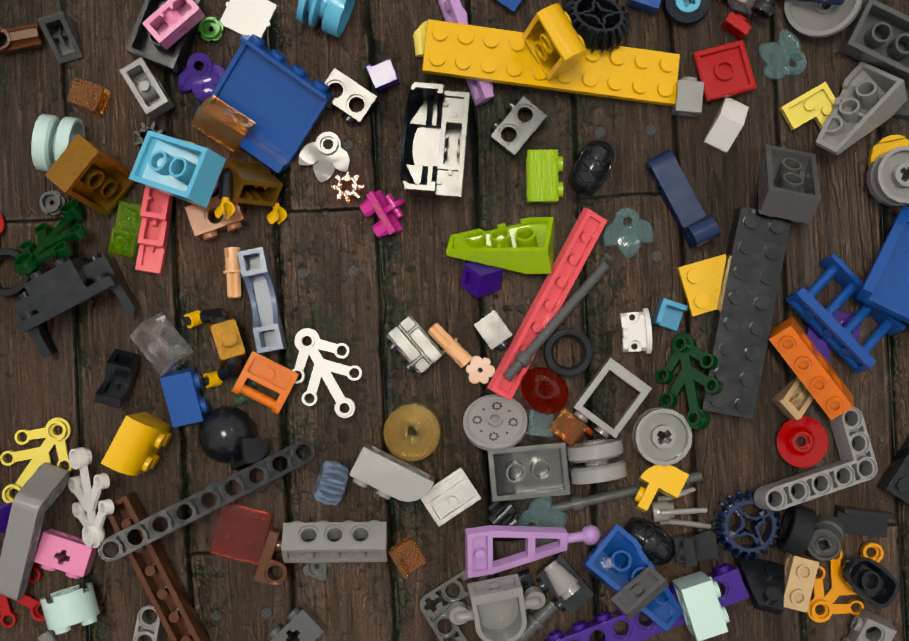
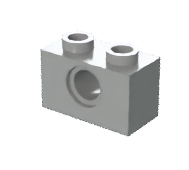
M142 57L119 70L146 115L153 120L175 107L153 69Z

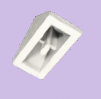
M729 97L724 98L704 139V143L727 153L744 126L749 107Z

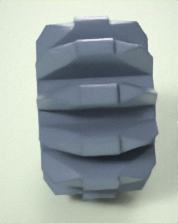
M327 460L323 463L314 488L313 495L316 501L322 502L321 504L334 506L341 501L347 486L349 473L345 465Z

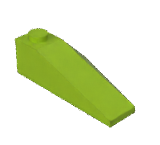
M528 217L520 219V223L506 226L505 223L497 224V229L484 231L479 228L450 235L446 255L524 274H551L554 261V217Z

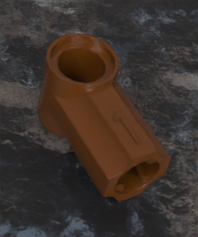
M38 23L8 29L0 27V39L7 37L6 44L0 47V55L10 56L16 51L44 46L43 33Z

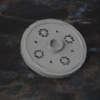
M499 394L478 398L470 404L463 417V428L469 441L487 451H503L515 446L523 439L528 426L527 414L523 406L512 398L510 401Z

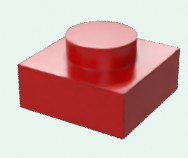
M730 12L720 25V27L739 40H742L752 27L744 16L738 13L734 14L733 12Z

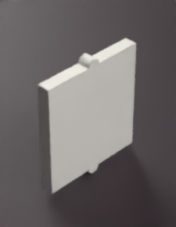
M230 0L226 2V9L220 21L224 27L241 35L251 36L254 34L262 39L267 27H271L270 21L278 6L268 0Z

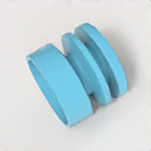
M298 0L296 20L302 24L308 21V25L313 28L322 19V32L340 37L349 21L355 0Z

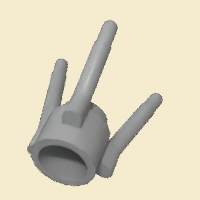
M695 487L681 490L678 498L695 492ZM657 496L658 501L652 502L653 521L660 522V525L672 524L695 528H712L711 524L670 519L675 518V515L706 513L708 511L707 508L674 509L673 503H668V501L673 499L668 496Z

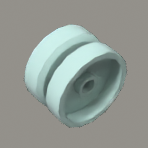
M41 114L38 117L33 129L31 155L36 170L48 172L51 165L57 161L77 134L86 138L84 124L80 118L64 117L60 121L56 115Z

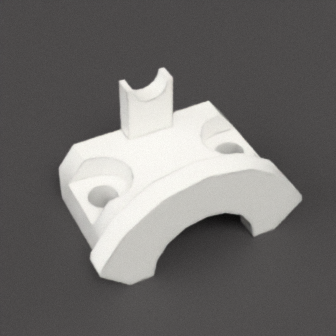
M644 308L643 312L619 313L622 327V352L646 351V354H651L652 326L648 308ZM631 314L634 316V320L629 319ZM632 344H636L635 350L631 348Z

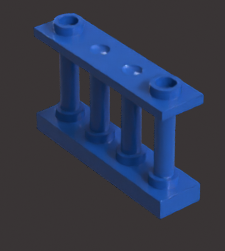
M833 253L819 262L825 271L808 290L801 287L792 292L785 300L856 373L871 369L877 362L870 352L885 334L888 333L891 336L903 331L906 326L900 319L856 299L863 282L846 266L842 258ZM834 278L843 290L824 308L815 297ZM851 296L861 308L842 327L834 319L833 315ZM870 315L879 326L861 346L852 337V333Z

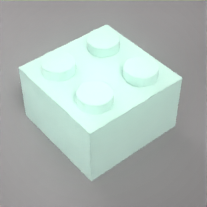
M699 571L672 580L680 607L683 610L682 613L687 628L697 641L728 632L726 623L730 622L725 607H721L718 601V597H721V592L717 582H713L711 576L708 577L703 571Z

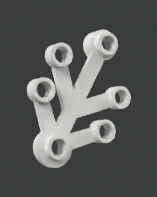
M310 328L300 330L295 336V346L299 350V354L293 371L301 372L302 378L299 381H295V384L302 383L305 380L304 368L309 355L314 363L307 391L302 395V402L306 406H312L317 403V391L322 377L336 402V414L341 418L352 416L356 410L355 402L351 398L344 396L331 372L345 375L350 380L357 381L362 377V369L357 365L347 366L323 359L319 350L334 353L338 358H346L350 354L349 346L345 343L335 344L321 340L319 334ZM305 336H309L312 339V343L309 346L303 344ZM340 346H344L347 349L344 356L339 355L337 352ZM352 368L359 370L357 378L351 377L350 370ZM308 393L314 395L315 399L312 403H308L305 399ZM342 403L349 405L347 413H343L340 410Z
M80 447L71 449L69 452L71 467L80 471V476L70 477L68 480L69 490L79 500V502L73 503L72 512L83 525L82 539L85 545L97 548L105 539V530L103 528L107 515L114 513V504L111 499L98 502L102 489L109 488L110 479L106 473L95 475L93 478L94 484L91 489L88 464L92 462V454L89 449ZM98 503V512L96 515L95 509Z

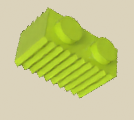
M557 149L527 150V204L558 203L559 197H563V182H558V172H563V156H558Z

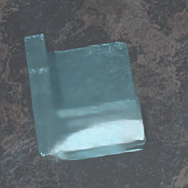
M528 407L526 434L553 437L554 410Z

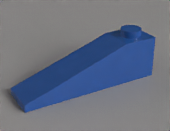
M615 524L601 538L580 564V566L616 594L649 565L656 569L641 549L642 547L639 542L618 524ZM667 587L639 612L668 632L683 610Z

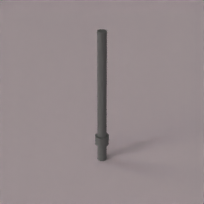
M601 262L526 349L524 351L520 350L514 357L515 361L503 374L505 379L510 382L523 367L526 368L531 363V357L609 270L610 267L605 262Z
M701 471L688 473L689 476L684 485L703 481ZM642 483L583 497L581 495L571 496L570 500L551 503L552 512L554 514L572 509L575 512L584 510L586 506L635 496L640 486L645 488L646 484Z

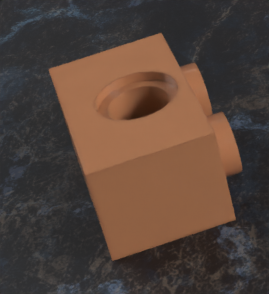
M219 195L210 198L207 208L195 204L184 208L195 237L203 238L206 241L218 237L217 232L227 229L228 232H232L242 228V223L247 222L242 204L229 200L235 206V212L228 220H226V213L223 212V219L216 224L212 222L211 217L215 209L221 204Z

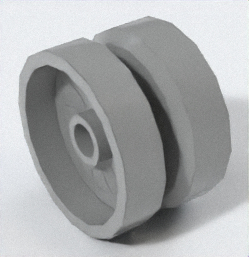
M901 146L880 154L871 162L867 171L866 183L870 194L878 202L886 206L899 207L909 204V146Z
M663 407L649 408L639 414L632 424L630 435L633 447L641 457L653 464L663 466L675 464L683 459L691 448L693 436L691 427H689L683 415ZM659 431L664 432V437L661 440H658L660 437L657 436Z
M621 438L593 439L566 447L568 461L584 463L576 465L569 470L572 484L600 483L620 479L628 475L625 461L611 459L620 456L624 452Z

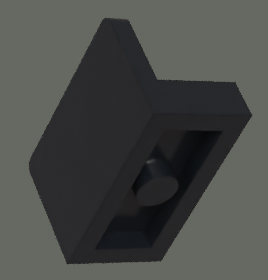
M835 505L834 516L842 521L846 533L887 537L888 519L895 520V514L885 510Z

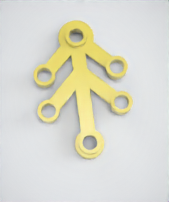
M61 417L53 418L48 421L45 428L35 430L21 429L15 433L14 439L20 445L28 444L33 439H46L40 447L16 452L8 450L1 454L0 461L5 466L14 465L18 461L32 459L17 482L3 489L2 499L5 503H13L15 497L12 495V491L14 489L19 491L44 462L52 464L50 451L54 445L56 446L59 459L57 466L62 468L63 461H67L69 463L68 471L71 472L73 470L69 462L66 440L71 435V425L66 419ZM58 425L61 426L63 429L61 435L57 434L55 431V428ZM22 432L26 433L27 440L25 442L20 439V434ZM8 453L11 454L13 457L11 463L6 461V455Z

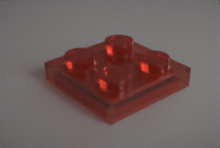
M231 503L222 506L209 553L259 565L273 514Z

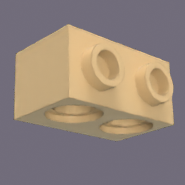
M786 552L783 565H785L784 607L807 613L819 562L809 556H797Z

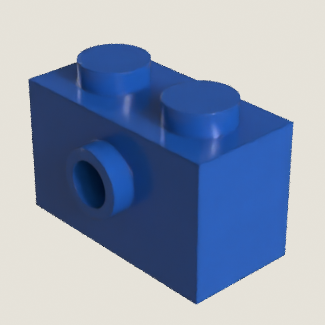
M194 366L164 373L160 377L173 428L204 421V417L207 415L206 412H209L207 398H202L200 388L203 387L200 373H196Z

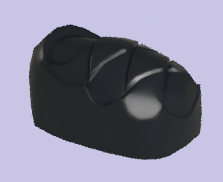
M600 139L587 143L574 161L569 174V185L584 195L590 196L595 194L612 169L614 162L612 146Z
M632 517L627 521L623 529L639 542L642 547L641 549L652 564L664 565L673 559L676 552L675 544L672 537L664 529L641 517Z
M858 556L849 558L841 568V577L846 585L860 597L878 607H888L899 592L900 587L896 578L880 563L870 558Z

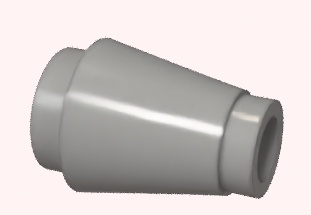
M556 560L543 569L557 596H561L564 601L581 588L577 583L579 580Z

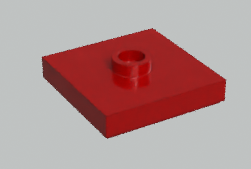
M743 40L693 52L692 57L699 81L704 82L703 95L706 103L756 90V83Z

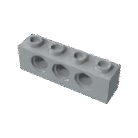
M346 520L343 522L318 521L304 523L302 521H293L291 523H283L281 552L284 563L387 562V522L378 520L354 522ZM360 538L366 539L364 541H356ZM308 539H314L311 542H305ZM333 539H340L339 541H336V542H332V541H331V540H333Z

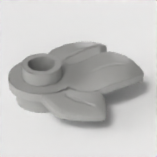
M324 132L317 137L316 142L308 143L302 148L298 163L303 166L313 165L316 178L319 182L323 183L332 177L335 169L347 172L350 159L348 153L341 148L339 137L333 132ZM326 141L333 142V147L331 149L324 148V143Z

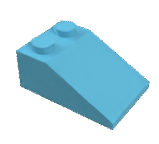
M148 130L128 179L186 202L207 208L226 159L206 147Z

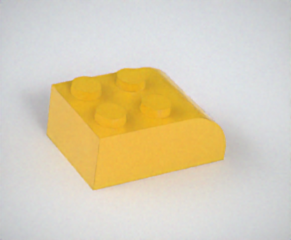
M559 3L550 5L537 12L522 35L548 81L575 66L587 52L582 37L577 34L572 26L569 15L562 9Z
M147 412L127 415L101 464L129 476H137L149 471V469L153 470L159 461L160 456L157 454L161 446L165 447L172 436V433L169 432L172 425Z

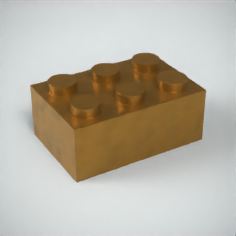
M77 134L68 144L64 152L45 174L63 192L106 217L134 183V181L128 179L131 171L126 166L80 134Z

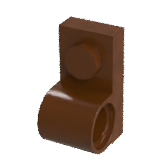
M273 527L269 531L254 581L277 586L282 584L290 573L289 563H284L282 557L275 555L276 552H281V534L283 530ZM277 565L281 567L283 575L281 577L273 576L270 571L271 566Z

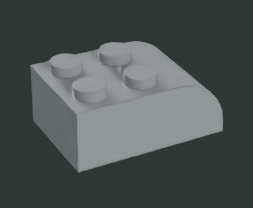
M366 443L362 448L349 474L354 477L353 482L359 486L367 488L370 485L377 489L376 494L390 500L393 497L405 502H412L423 498L430 491L435 480L434 476L369 443Z

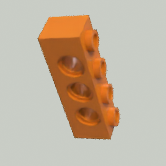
M793 316L771 329L770 342L830 420L835 419L854 407L853 394Z

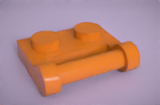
M253 350L231 392L237 395L241 393L272 409L271 412L278 415L299 373ZM247 378L279 393L278 399L276 400L246 385Z

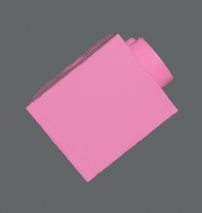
M168 0L142 24L159 44L167 50L199 23L205 15L193 0Z
M51 528L43 532L34 562L41 564V568L45 570L56 571L58 569L66 572L65 575L70 578L80 579L91 572L98 547H87L82 538Z

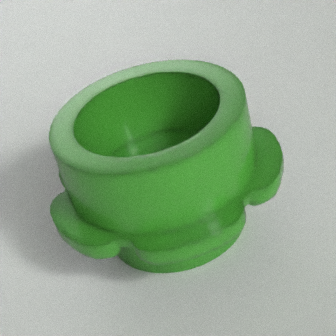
M210 16L200 22L198 29L205 41H217L222 37L221 33L224 30V26L221 21ZM210 27L214 29L212 32L209 31Z

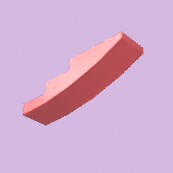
M145 186L140 211L142 220L137 241L139 250L135 270L162 275L171 222L173 196Z

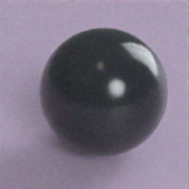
M221 406L213 409L204 417V421H201L198 430V441L202 451L210 459L219 463H230L232 455L242 456L241 447L237 446L238 440L241 438H256V428L252 418L244 410L234 406Z

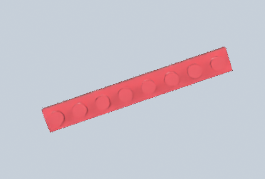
M583 208L553 264L552 273L548 274L487 386L491 391L510 401L530 364L526 368L523 367L510 382L503 377V374L515 361L514 357L520 350L524 351L560 310L607 223L606 219L592 210Z

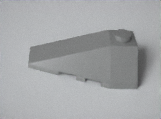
M861 61L845 78L840 96L836 97L832 113L830 117L826 118L816 140V145L835 155H839L890 119L907 101L903 79Z

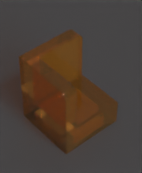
M74 77L67 101L103 115L111 91L104 86Z
M565 408L549 427L551 431L570 446H574L584 432H587L590 436L594 433L590 427Z
M412 536L389 550L391 558L404 579L409 577L411 572L426 564V558Z

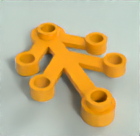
M866 542L861 546V555L859 557H867L879 563L883 559L884 551L880 545L874 542ZM872 547L874 550L873 554L867 556V549ZM842 550L836 558L829 560L831 589L825 595L823 579L826 576V571L820 565L818 566L821 574L815 578L813 598L809 602L807 611L808 616L815 622H826L832 614L851 613L856 616L860 614L862 608L864 609L863 603L855 598L848 600L847 603H834L839 596L858 595L846 585L841 577ZM854 603L859 604V608L856 611L851 609ZM817 605L823 606V610L820 613L815 612Z

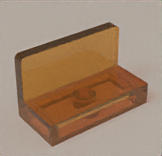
M215 95L204 99L191 122L193 127L231 152H235L238 149L245 135L250 133L256 122Z

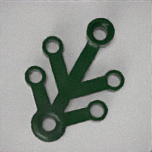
M71 200L62 206L60 211L64 218L53 230L47 223H42L35 228L34 233L37 235L38 247H36L32 240H27L19 246L18 249L21 255L13 262L15 272L19 276H29L35 273L40 263L55 255L60 259L68 256L72 249L65 240L72 237L74 241H77L87 234L81 223L75 224L70 229L64 231L71 222L76 223L84 217V208L78 200Z
M681 332L672 340L671 349L673 353L665 368L658 369L655 375L659 383H671L673 372L681 361L682 369L670 391L661 395L660 404L665 408H674L685 386L690 410L686 416V421L689 427L696 430H704L709 426L710 415L707 411L700 408L696 381L704 386L706 392L717 395L722 391L723 384L720 380L710 378L693 367L691 356L700 361L701 367L708 370H713L717 367L718 359L715 355L705 353L697 348L696 341L691 334ZM711 358V363L707 366V359ZM666 372V378L663 380L662 376ZM715 382L716 387L714 390H712L711 386ZM668 397H670V398H671V401H670V403L667 405V399H668ZM697 415V416H698V419H697V421L694 423V418H695V416Z

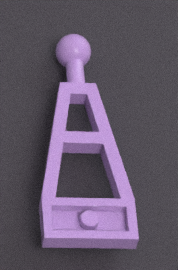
M488 525L465 529V572L468 578L499 573L566 551L569 543L583 542L586 545H595L599 542L601 533L594 525H587L581 531L568 533L565 527ZM493 537L525 538V551L493 561ZM536 538L557 539L555 542L535 548Z

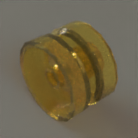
M412 402L403 404L392 411L385 422L383 435L385 444L393 455L401 460L413 462L422 460L433 453L439 443L441 428L439 419L433 410L423 404ZM414 426V429L418 430L415 436L409 435V427Z

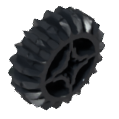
M570 0L564 6L563 10L569 15L572 26L577 34L582 37L585 48L589 49L591 53L594 50H597L600 54L604 50L611 53L613 49H619L620 45L627 39L631 23L629 20L630 14L625 12V6L618 5V0Z

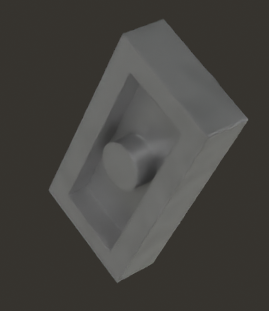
M649 565L610 600L630 620L663 592L669 584L664 577Z

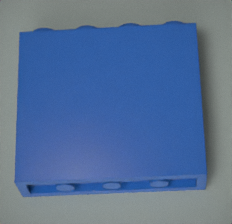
M243 35L239 38L243 42L206 104L200 105L195 115L279 174L287 170L334 94L328 91L329 87L324 82L318 79L314 81L308 77V72L297 64L293 66L286 61L287 57L276 49L270 50L264 46L265 41L257 35Z
M903 205L856 299L906 323H909V207Z

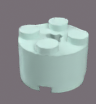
M92 582L86 583L87 588L80 589L79 585L53 592L50 594L51 599L47 601L45 597L40 598L48 630H54L55 634L58 635L70 631L71 625L81 623L82 626L98 621L97 615L100 614Z

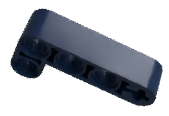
M668 149L647 160V169L688 246L694 249L720 236V229L711 215L706 216L671 150Z

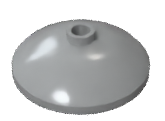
M785 0L784 9L789 23L796 31L808 37L821 38L834 35L845 29L859 13L863 0H844L843 5H831L829 9H824L826 4Z

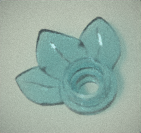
M786 29L780 31L777 43L769 42L758 46L760 57L767 63L763 74L768 78L781 79L787 74L792 76L798 75L806 68L807 59L800 51L799 39ZM790 59H794L797 62L796 67L790 66Z
M622 208L615 214L614 222L604 230V245L613 246L617 244L624 256L632 258L638 252L641 242L651 243L654 241V231L650 223L640 219L635 210L632 208ZM625 217H631L629 225L623 224Z
M552 496L539 497L531 501L528 511L521 514L518 519V526H527L529 522H535L533 526L563 527L568 520V514L552 509ZM536 538L537 541L542 543H550L557 540Z

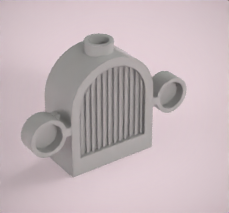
M518 574L467 583L470 606L461 601L454 602L449 606L448 614L450 621L456 625H462L467 621L473 620L476 632L483 641H516L526 629V609H540L544 606L546 598L543 590L537 586L526 589L523 595Z

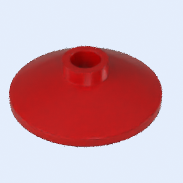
M802 416L799 420L789 419L781 426L777 434L776 445L784 461L795 467L806 468L817 464L825 456L828 449V435L825 428L817 420ZM801 436L804 442L801 446H798L796 439Z

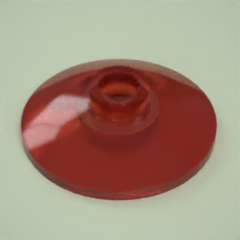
M532 368L523 375L520 381V393L523 400L530 408L539 413H557L568 402L569 392L565 381L559 374L548 368Z

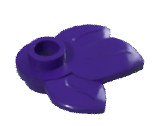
M202 52L194 53L187 60V68L180 72L178 76L180 92H186L192 89L194 96L200 102L206 104L224 74L225 69L220 65L213 64L207 54ZM196 61L204 63L203 70L195 68Z

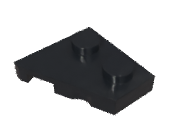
M742 554L738 558L734 557L735 565H739L742 571V580L745 588L750 593V600L754 609L780 615L784 609L785 565L763 559H755L751 556L748 560H745Z

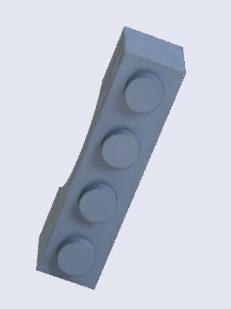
M262 246L238 251L241 274L248 290L252 308L253 333L257 353L263 354L287 349L268 250Z

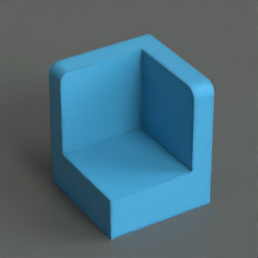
M665 298L659 299L651 323L677 331L684 311H687L688 306Z

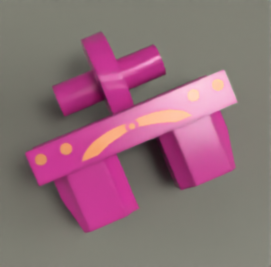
M381 190L371 191L366 195L368 199L360 205V209L366 217L377 213L381 221L374 224L372 228L378 238L398 233L404 229L399 221V218L404 216L399 208L405 204L403 198L395 201L391 193L384 196Z

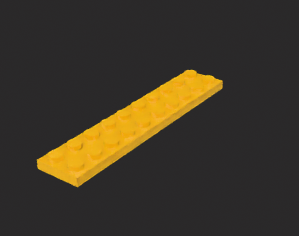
M430 19L427 21L422 73L673 106L676 102V82L678 81L680 54L620 46L619 49H613L611 53L604 50L602 54L597 50L591 53L587 49V52L575 66L548 81L522 37L524 32Z

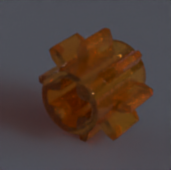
M346 171L345 177L335 176L338 184L332 186V189L340 192L336 196L337 200L345 197L347 203L350 204L353 197L361 199L357 193L358 190L364 189V186L357 185L356 183L360 179L359 175L352 178L349 172ZM345 182L347 184L353 182L352 188L354 190L351 193L349 191L343 193V184Z

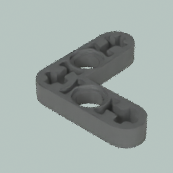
M465 568L424 593L420 599V609L440 641H446L445 638L451 637L456 631L459 633L455 635L456 641H468L459 625L452 623V628L448 632L440 631L437 626L441 619L450 620L448 608L452 603L460 601L469 595L468 589L465 590L462 581L458 579L463 576L464 581L468 579ZM486 575L479 576V580H486ZM448 584H457L460 587V593L455 597L448 596L445 591ZM441 590L442 596L447 602L444 604L441 599L436 602V609L426 608L427 598L430 597L431 600H435L439 597L437 591Z

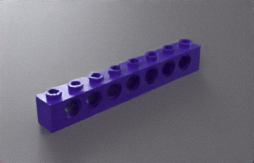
M720 564L714 568L715 571L706 574L708 577L711 576L713 582H721V597H718L721 607H727L749 598L739 570L733 564ZM671 584L668 588L679 604L674 585ZM619 610L611 613L604 611L595 615L594 620L589 622L582 620L572 624V629L567 631L556 630L547 635L548 638L543 641H593L590 639V635L595 630L603 632V637L598 641H642L660 634L664 630L650 619L645 622L638 621V616L641 612H638L629 620ZM681 613L670 629L686 623L683 613ZM623 620L627 622V626L623 631L614 630V626L618 621Z

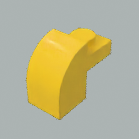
M654 465L648 468L637 479L646 484L645 488L640 486L634 497V500L637 501L635 508L646 512L657 491L672 499L678 498L689 474L671 465Z

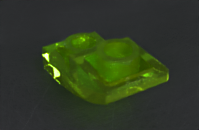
M127 200L119 201L116 223L111 230L108 252L131 258L135 256L142 220L140 216L142 204Z

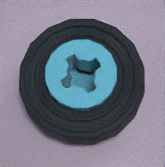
M663 0L664 11L668 18L677 25L683 26L696 24L703 19L710 0Z

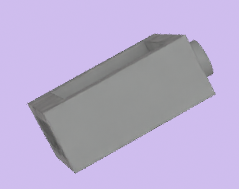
M607 357L573 403L572 407L576 409L574 415L585 423L591 420L597 425L594 430L605 438H608L609 435L616 438L652 388L615 360ZM608 371L638 392L613 428L583 407Z

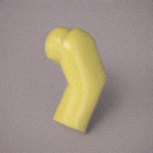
M424 21L413 33L415 57H423L427 21Z

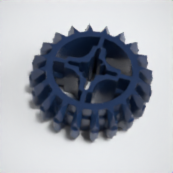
M750 489L746 490L745 496L742 491L737 490L736 499L728 494L726 496L729 501L728 504L723 501L719 502V505L724 508L722 512L719 510L714 511V514L720 517V519L712 520L713 525L720 526L715 531L716 536H721L718 538L717 543L719 545L725 544L724 550L727 553L733 550V556L736 558L742 553L743 558L748 560L751 553L755 559H759V551L767 555L769 553L766 548L768 545L772 548L776 547V544L772 542L773 538H781V535L776 533V529H783V525L776 523V521L780 520L782 515L774 513L775 511L764 509L758 513L747 514L741 506L746 504L756 505L753 492ZM768 497L769 504L771 503L770 497ZM734 512L736 516V522L732 527H730L731 530L729 531V519L732 513ZM743 517L751 521L749 523L751 531L744 528L746 524ZM766 518V528L761 536L759 527L765 522L764 519ZM748 535L754 542L751 544H739L733 539L737 536Z

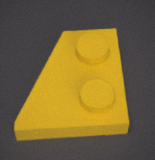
M726 254L677 268L691 317L717 310L727 258Z

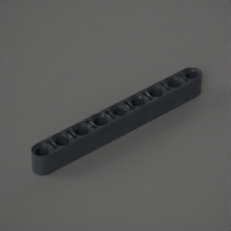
M305 440L296 442L107 537L98 547L99 556L107 562L116 561L309 463L315 456L314 446ZM299 445H306L309 448L310 455L308 458L302 460L296 456V449ZM278 456H282L287 462L286 468L280 472L276 471L272 465L273 460ZM254 468L261 469L264 474L262 481L259 483H253L249 480V472ZM230 480H236L240 484V491L236 495H229L225 491V485ZM211 492L216 496L215 505L206 507L202 504L201 497L204 493ZM186 504L192 508L193 512L190 518L182 519L178 516L177 509L180 505ZM156 517H164L168 521V527L165 531H157L154 528L153 521ZM139 529L143 533L144 537L141 543L135 544L129 540L131 530ZM107 542H115L118 545L119 551L117 555L109 556L105 553L104 547Z

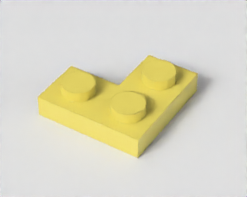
M824 82L782 106L779 110L791 130L813 118L821 130L826 118L830 117L836 98L827 83Z

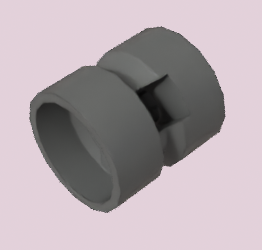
M822 515L816 518L814 533L807 548L812 556L819 560L827 561L839 555L846 534L842 521L831 515Z

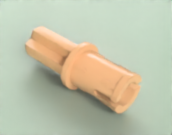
M240 247L224 248L225 271H223V274L227 277V297L230 299L241 297V269L237 254L238 251H241Z
M438 323L429 328L428 334L443 348L442 352H446L460 368H463L472 359L473 356L457 342L458 339H453Z

